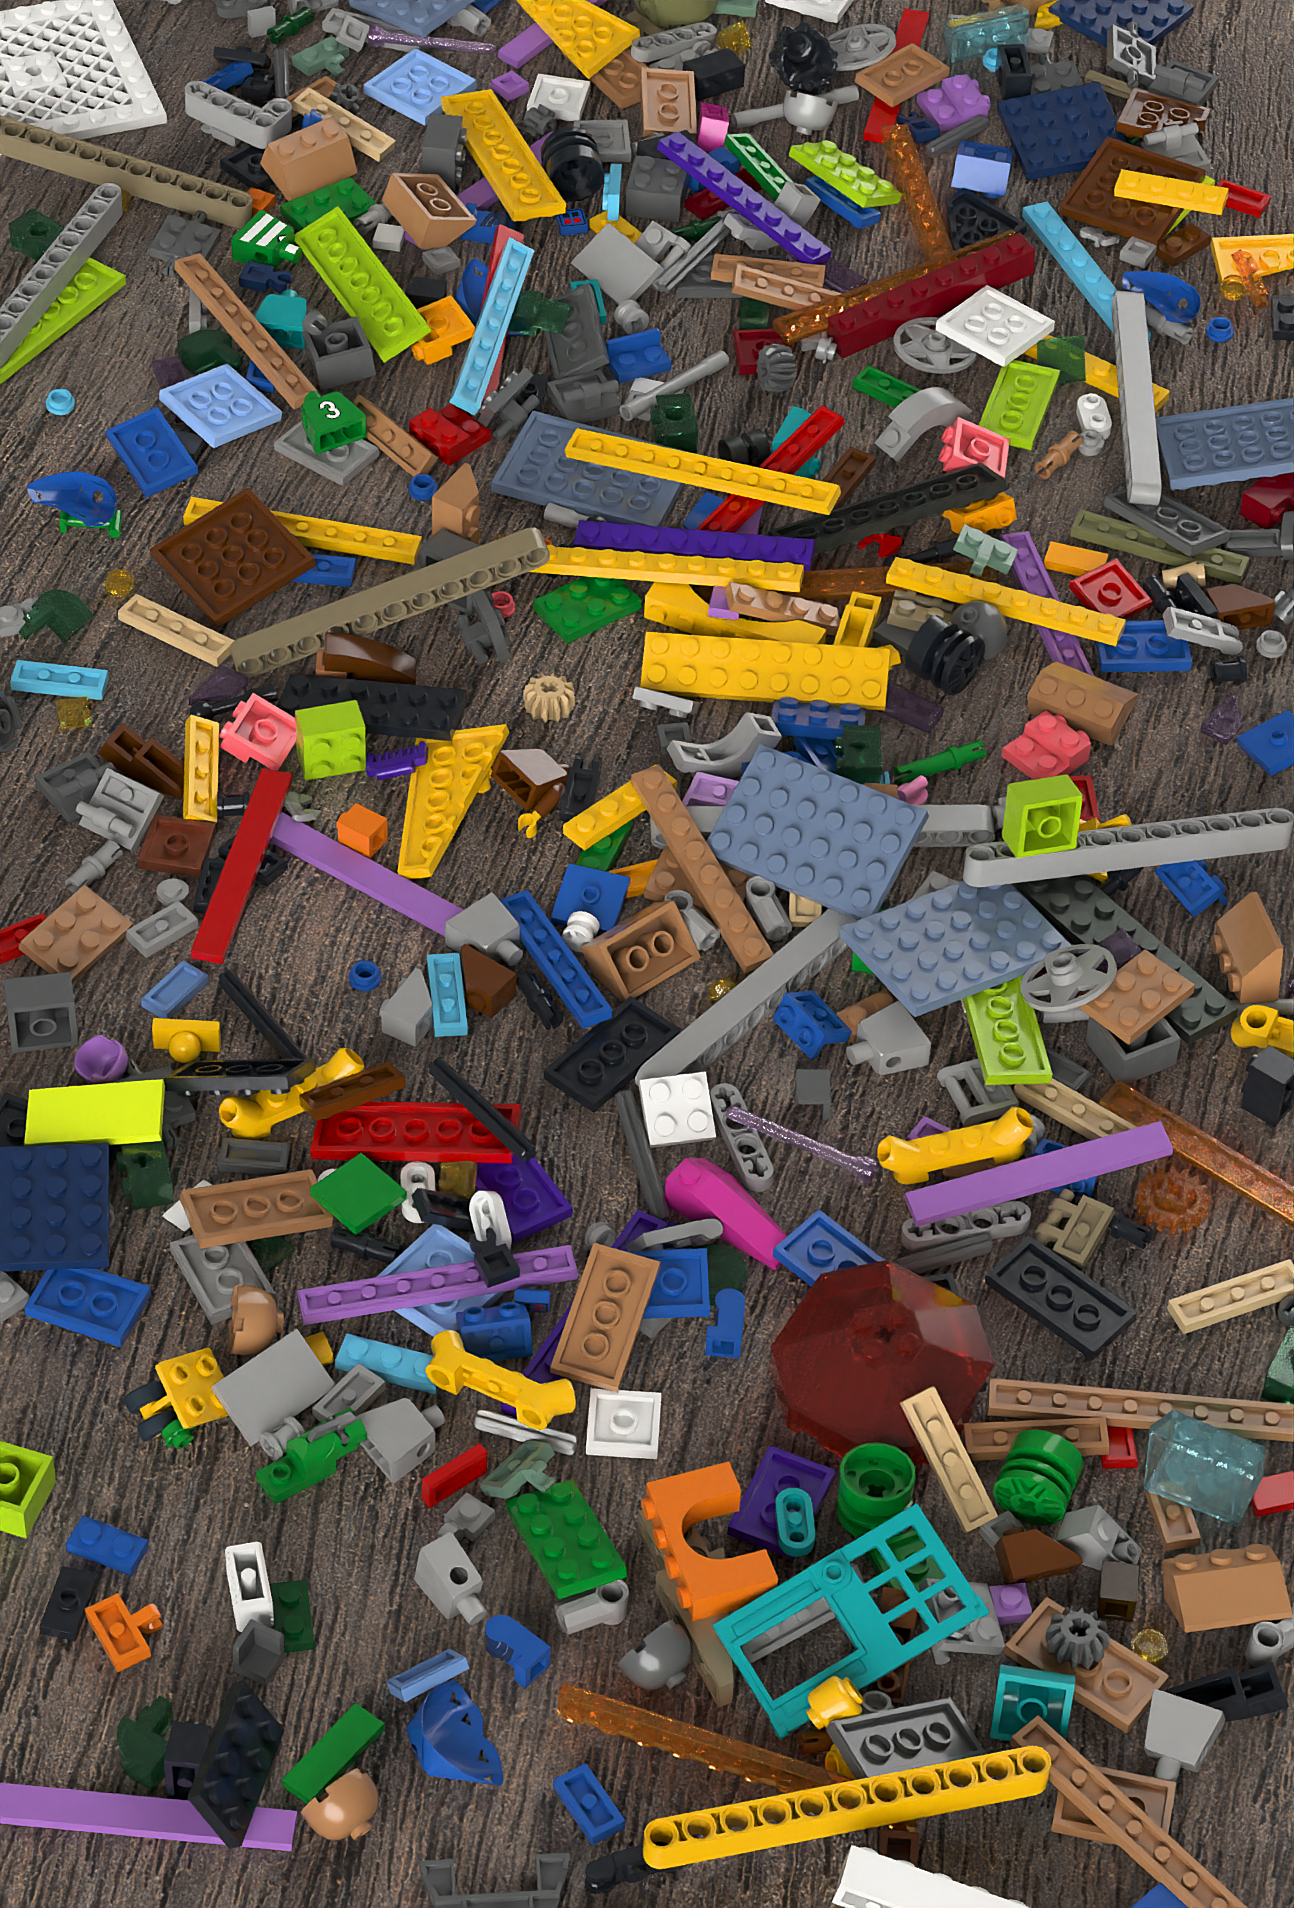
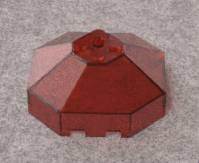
M890 1260L821 1273L771 1345L769 1369L788 1429L798 1434L804 1431L818 1439V1445L842 1458L857 1446L866 1443H885L897 1447L907 1454L914 1466L928 1464L929 1462L899 1402L934 1386L957 1433L961 1434L964 1423H968L972 1417L976 1394L995 1367L976 1305ZM881 1328H886L888 1333L894 1332L895 1335L891 1336L890 1342L884 1343L882 1338L875 1337L879 1335Z

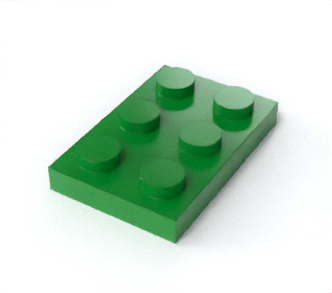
M348 177L281 204L280 214L299 232L337 206H339L353 225V221L356 218L367 213L369 207L377 203L352 178Z
M583 576L533 600V610L567 644L641 609V599L621 579Z

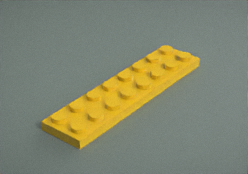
M492 89L441 97L442 109L446 115L463 117V128H467L465 146L513 221H527L532 218L552 217L557 214L566 213L565 201Z
M646 632L640 687L674 696L774 703V700L780 701L783 697H792L801 703L823 700L828 702L829 705L834 706L852 703L867 710L885 711L890 649Z

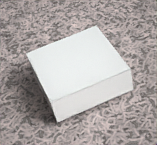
M378 223L373 237V248L400 252L405 238V230L402 226Z

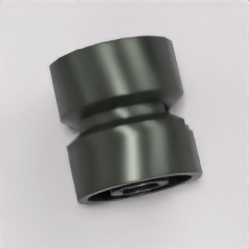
M759 428L741 433L740 437L734 435L721 439L718 442L719 459L759 467L771 455L766 435Z

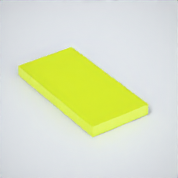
M163 1079L29 1090L24 1145L96 1143L116 1145L161 1141L165 1095Z

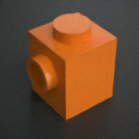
M357 803L348 812L342 813L337 821L338 842L368 859L388 841L387 818Z

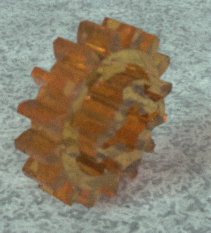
M1171 1166L1170 1172L1165 1173L1159 1167L1157 1168L1156 1176L1148 1172L1145 1181L1139 1182L1135 1204L1139 1205L1138 1214L1147 1215L1146 1224L1158 1223V1231H1161L1166 1226L1169 1227L1171 1234H1175L1176 1228L1181 1227L1187 1233L1189 1232L1190 1224L1198 1228L1201 1219L1207 1218L1211 1196L1207 1195L1208 1186L1199 1185L1200 1177L1198 1175L1193 1178L1188 1177L1189 1170L1187 1169L1183 1170L1180 1174L1176 1172L1175 1166Z

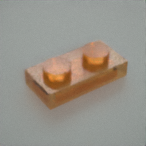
M1241 249L1231 254L1249 299L1259 310L1268 306L1269 303L1265 295L1269 292L1262 278L1258 279L1256 275L1259 268L1252 256L1247 257Z

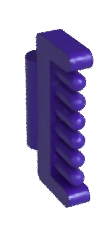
M422 741L419 743V746H413V752L411 747H407L405 755L404 749H399L398 757L395 750L391 752V756L389 752H385L383 760L382 754H377L375 759L374 754L370 753L367 755L365 770L368 777L377 776L379 781L415 773V767L427 763L429 749L426 742Z

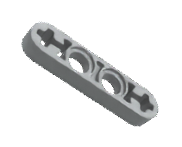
M698 22L636 38L632 41L630 56L639 62H650L692 48L698 41L707 40L713 45L717 29L712 24Z
M718 1084L711 1089L710 1101L712 1114L745 1187L755 1192L765 1191L773 1182V1165L738 1089L731 1084ZM720 1098H725L726 1101H730V1107L728 1110H726V1104L724 1100ZM737 1120L745 1126L740 1129H732L728 1127L727 1123ZM743 1145H749L756 1151L751 1154H743L738 1148ZM756 1164L758 1174L763 1177H758L757 1174L753 1173V1165Z
M1008 1201L916 1227L913 1218H910L902 1226L901 1243L908 1250L921 1252L983 1233H987L991 1240L1021 1235L1030 1226L1031 1210L1023 1202ZM1011 1215H1015L1016 1219H1019V1221H1015V1218L1011 1217ZM977 1219H986L991 1223V1226L980 1228L973 1222ZM951 1224L956 1226L959 1231L948 1234L942 1231L940 1227ZM911 1232H917V1234L922 1237H917L915 1233Z

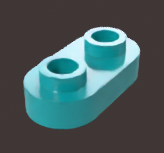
M787 1488L777 1495L775 1502L778 1544L784 1553L794 1557H801L810 1553L815 1544L816 1534L812 1501L805 1491L798 1488ZM794 1509V1510H797L798 1512H792V1513H791V1512H789L788 1510Z

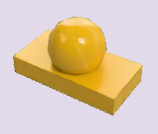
M153 1018L152 1035L154 1049H168L175 1061L185 1064L197 1059L201 1051L220 1052V1022Z

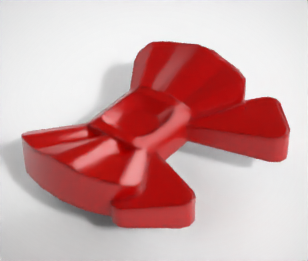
M889 533L873 534L864 537L863 541L858 542L859 549H863L874 541L879 543V558L895 554L902 547V538L891 536Z

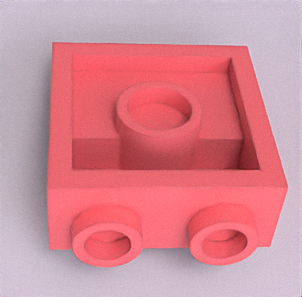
M957 417L953 425H948L942 434L941 442L946 443V445H944L940 452L939 461L943 462V471L951 472L981 462L1005 478L1010 439Z
M252 693L247 703L241 700L232 714V717L236 718L234 723L227 721L220 732L219 737L223 739L220 748L245 763L252 757L271 770L278 771L296 743L295 718L255 693Z
M1046 710L1025 724L1024 733L1002 748L1001 757L1032 780L1065 774L1069 775L1089 761L1091 742L1084 731L1078 730L1076 732L1070 728L1062 715H1052Z

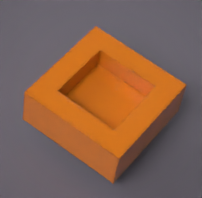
M253 187L247 191L252 197V216H255L260 210L268 213L276 204L275 195Z

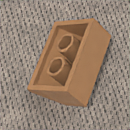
M334 116L267 144L260 163L288 201L342 179L354 178L358 174L349 136Z
M391 174L382 202L418 247L426 250L444 248L475 225L477 220L438 174Z
M464 463L432 496V537L442 528L479 545V515L481 512L479 507V491L471 466L467 463Z
M1054 661L1040 671L1027 695L1030 714L1038 716L1046 710L1052 715L1060 714L1067 721V725L1074 731L1082 730L1089 738L1113 746L1139 694Z
M1250 892L1216 922L1215 935L1211 936L1212 952L1218 955L1220 970L1222 973H1226L1229 990L1235 993L1239 1004L1278 1001L1283 958L1282 943L1257 892Z
M674 900L653 903L580 947L593 975L622 1002L630 996L636 998L701 958Z
M1251 1544L1241 1549H1215L1211 1553L1198 1555L1179 1554L1175 1558L1163 1559L1164 1600L1185 1633L1292 1618V1609L1281 1563L1269 1545Z

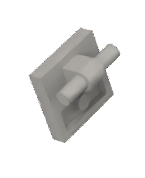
M1196 122L1183 126L1175 124L1163 127L1161 131L1144 135L1145 142H1141L1140 148L1206 170V172L1211 171V162L1194 136L1199 131Z
M107 768L90 803L87 804L81 801L76 807V812L83 815L79 825L136 853L164 795Z
M926 1578L919 1585L920 1591L925 1590L941 1579ZM968 1582L975 1594H979L989 1614L975 1620L931 1647L936 1664L942 1665L950 1661L948 1651L999 1655L1004 1650L1005 1643L987 1583ZM952 1587L947 1588L925 1602L937 1623H941L965 1608ZM921 1619L920 1622L924 1633L929 1629Z

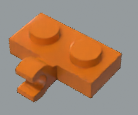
M117 1593L85 1608L86 1617L117 1673L151 1657L150 1648L141 1633L151 1634L163 1627L159 1619L161 1614L155 1604L147 1605L140 1611L130 1615L120 1595Z

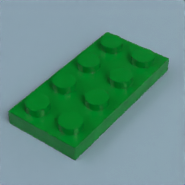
M573 1479L552 1485L545 1491L537 1490L505 1500L506 1512L558 1600L627 1578L626 1565Z

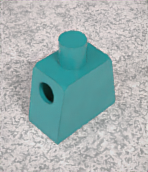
M290 289L283 291L282 295H266L254 317L279 346L306 350L302 331L305 330L302 328V323L307 315V300L299 297L297 292Z

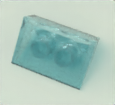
M1018 4L1004 6L993 11L978 12L975 15L953 18L943 22V39L951 63L983 56L987 50L998 48V45H1028L1029 11Z
M1172 1410L1150 1426L1143 1489L1236 1526L1240 1523L1262 1480L1265 1447Z

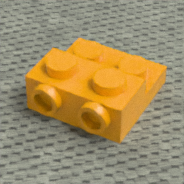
M451 295L417 309L432 332L412 344L411 349L417 361L423 360L428 366L453 355L451 346L472 338L475 326Z
M1003 492L998 493L995 498L980 499L971 502L968 507L953 508L944 511V514H942V516L950 520L951 530L957 534H960L964 524L986 534L988 530L1001 529L1009 526L1012 521L1017 520L1014 498Z

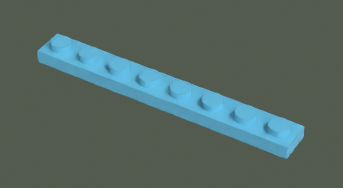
M1048 201L1023 207L1022 217L1113 332L1112 299L1114 291L1117 289ZM1147 328L1148 342H1150L1151 332Z
M510 237L504 245L449 403L474 416L480 409L534 253L533 249Z

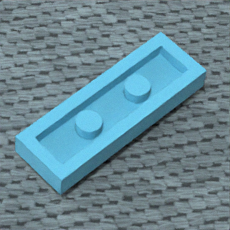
M611 164L610 173H605L602 210L608 211V221H618L622 164Z
M17 660L10 683L11 690L103 700L109 675L108 670Z
M459 953L427 955L429 990L433 1004L434 1036L468 1035Z
M346 1334L335 1359V1369L350 1372L359 1363L388 1383L434 1395L437 1394L439 1389L438 1386L430 1381L425 1372L426 1366L434 1357L429 1354Z

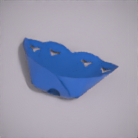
M476 258L467 263L454 296L455 301L475 327L480 316L488 267ZM474 267L477 268L478 272L483 273V275H475ZM516 302L513 313L517 317L511 316L506 337L532 335L533 330L527 315L520 304ZM521 325L523 326L522 330H524L525 333L517 331L519 330Z
M1151 271L1123 273L1122 282L1124 289L1131 292L1144 293L1145 300L1162 312L1167 321L1184 324L1198 316L1201 308L1200 296L1192 285H1188L1180 278L1166 273ZM1182 298H1186L1188 301L1185 309H1180L1178 306Z
M81 471L58 473L37 479L27 485L28 494L33 503L65 511L81 520L87 527L106 525L115 514L117 508V498L112 486L102 477ZM97 490L103 494V500L99 503L94 500V493ZM35 491L42 495L41 500L38 499Z
M456 1680L441 1683L427 1695L407 1724V1734L411 1746L423 1771L427 1772L428 1776L501 1786L504 1780L501 1760L495 1746L482 1736L483 1718L479 1708L472 1703L467 1693ZM452 1692L455 1693V1699H457L461 1703V1705L450 1702ZM466 1713L469 1714L467 1719L471 1722L470 1726L461 1721ZM480 1750H483L484 1758L489 1761L488 1763L478 1761ZM489 1775H492V1778H490V1780L493 1782L491 1783L484 1779L487 1778Z

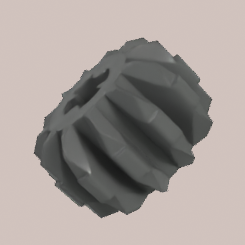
M770 344L764 346L763 350H760L758 353L759 359L756 360L757 381L760 383L762 390H767V392L782 393L783 391H788L790 387H793L794 378L797 376L795 373L797 367L795 365V354H792L791 347H786L785 345Z
M1082 1605L1078 1608L1077 1612L1072 1611L1066 1606L1062 1614L1055 1613L1051 1618V1623L1047 1627L1045 1635L1049 1654L1057 1655L1058 1665L1066 1661L1070 1662L1072 1670L1080 1663L1086 1669H1089L1093 1661L1100 1662L1104 1657V1652L1108 1648L1110 1640L1109 1634L1106 1633V1621H1098L1097 1611L1090 1614L1084 1613Z

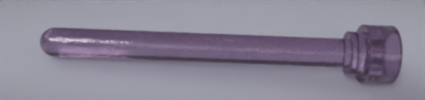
M369 26L368 47L378 48L379 45L384 46V43L488 55H492L496 51L493 44L385 32V29H380V26Z
M729 1106L725 1111L726 1116L731 1120L852 1170L851 1174L857 1176L856 1180L870 1185L877 1171L879 1161L871 1156L866 1155L862 1157L859 1155L858 1158L735 1106Z

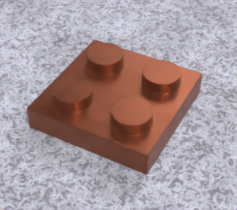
M154 815L138 858V869L200 878L204 859L208 858L216 834V824Z

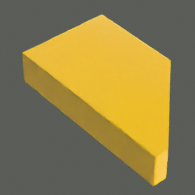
M1058 0L1038 8L1034 29L1041 28L1047 30L1062 24L1058 16L1049 12V7Z

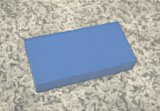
M183 960L141 999V1006L160 1018L170 1019L209 983V975Z
M447 1649L396 1675L386 1683L390 1694L407 1702L470 1668L466 1657L452 1649Z

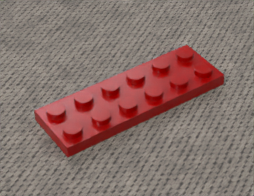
M368 1101L359 1107L350 1108L336 1113L330 1118L318 1120L310 1148L312 1159L351 1160L360 1153L371 1161L512 1163L514 1153L461 1103ZM492 1104L519 1130L522 1115L520 1104Z

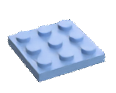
M415 48L363 85V94L425 126L428 124L430 113L442 114L444 112L441 104L442 96L472 92L477 88V80Z
M228 363L164 388L159 393V400L213 448L281 421L282 411Z
M433 1224L377 1277L474 1261L475 1253L470 1249L468 1242L442 1225ZM506 1291L394 1311L433 1337L445 1330H453L459 1333L456 1321L457 1312H463L470 1307L489 1308Z

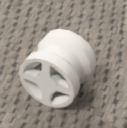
M573 912L568 919V926L564 929L561 938L569 949L582 952L580 947L592 941L597 935L600 928L599 921L587 912Z

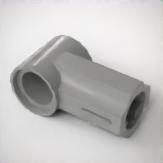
M471 4L446 21L451 26H463L478 37L485 35L491 26V18Z
M760 876L750 878L746 884L745 907L747 911L755 918L766 939H770L773 942L784 939L792 931V924L775 895L774 882L767 881Z
M673 890L666 894L664 901L674 900L697 949H702L705 952L713 947L716 940L720 937V929L693 906L692 896L683 890Z
M620 1579L556 1603L555 1613L562 1632L569 1635L600 1623L616 1625L624 1621L628 1612L629 1589L627 1584Z
M1294 1606L1291 1607L1292 1618L1272 1620L1270 1622L1263 1621L1253 1628L1244 1652L1245 1659L1251 1666L1256 1668L1274 1662L1275 1665L1278 1657L1294 1647Z

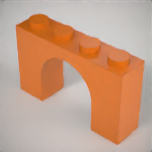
M730 1462L647 1482L645 1498L641 1499L644 1517L646 1520L651 1519L655 1527L653 1528V1537L656 1547L663 1549L665 1552L664 1562L668 1577L670 1579L675 1578L677 1582L676 1593L680 1607L682 1609L687 1608L692 1622L738 1610L778 1586V1577L766 1549L728 1559H711L691 1549L683 1537L687 1530L698 1522L740 1510L741 1488Z

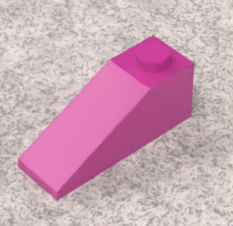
M700 103L696 143L705 153H709L720 146L724 147L723 143L729 125L727 107Z

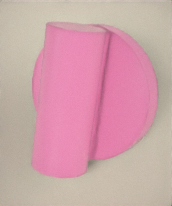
M920 775L912 782L902 784L897 789V798L912 805H924L928 798V792L925 789L928 785L927 779Z

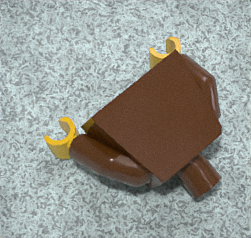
M512 748L502 750L494 760L478 793H485L491 788L489 778L492 777L525 810H532L531 814L525 813L518 818V831H521L525 826H529L526 836L527 838H532L537 834V821L540 818L544 819L565 793L564 785L570 768L565 762L557 763L541 749L519 750Z

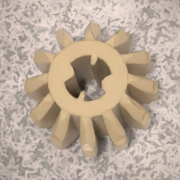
M554 672L551 676H545L540 673L538 679L530 678L528 685L525 686L523 691L526 713H530L533 720L542 718L544 723L548 720H554L558 723L560 717L568 718L569 713L575 706L573 683L567 682L565 676L555 677Z

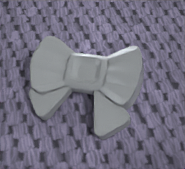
M1083 227L1080 230V237L1095 241L1094 247H1100V244L1103 246L1119 243L1120 235L1105 236L1106 230L1100 228Z
M289 791L284 806L291 813L290 817L293 821L305 822L316 820L321 812L320 810L304 809L302 807L312 803V796Z

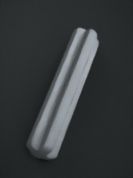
M479 1409L474 1421L476 1429L521 1442L531 1440L549 1443L553 1451L566 1455H573L578 1444V1437L574 1434L546 1427L544 1430L533 1429L517 1422V1418L486 1409Z

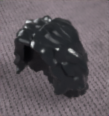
M800 23L795 28L789 26L782 27L781 32L777 36V41L774 42L769 58L772 60L771 66L777 70V74H779L784 85L789 86L794 92L799 91L800 93L806 92L807 94L813 93L818 95V91L828 88L836 76L838 52L830 46L827 38L808 23Z

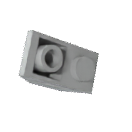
M415 968L408 978L405 977L400 981L396 993L391 999H386L383 1002L379 1012L382 1032L414 1047L418 1045L433 1026V1004L422 971L418 968Z
M1100 1505L1067 1512L1056 1538L1058 1543L1081 1556L1083 1562L1081 1565L1100 1571L1102 1561H1123L1127 1564L1137 1565L1142 1552L1139 1545Z

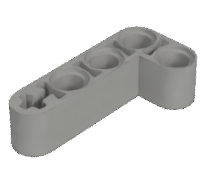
M191 81L185 86L186 114L252 146L266 149L267 144L285 137L292 129V104L287 99L275 98L262 108H259L202 81Z

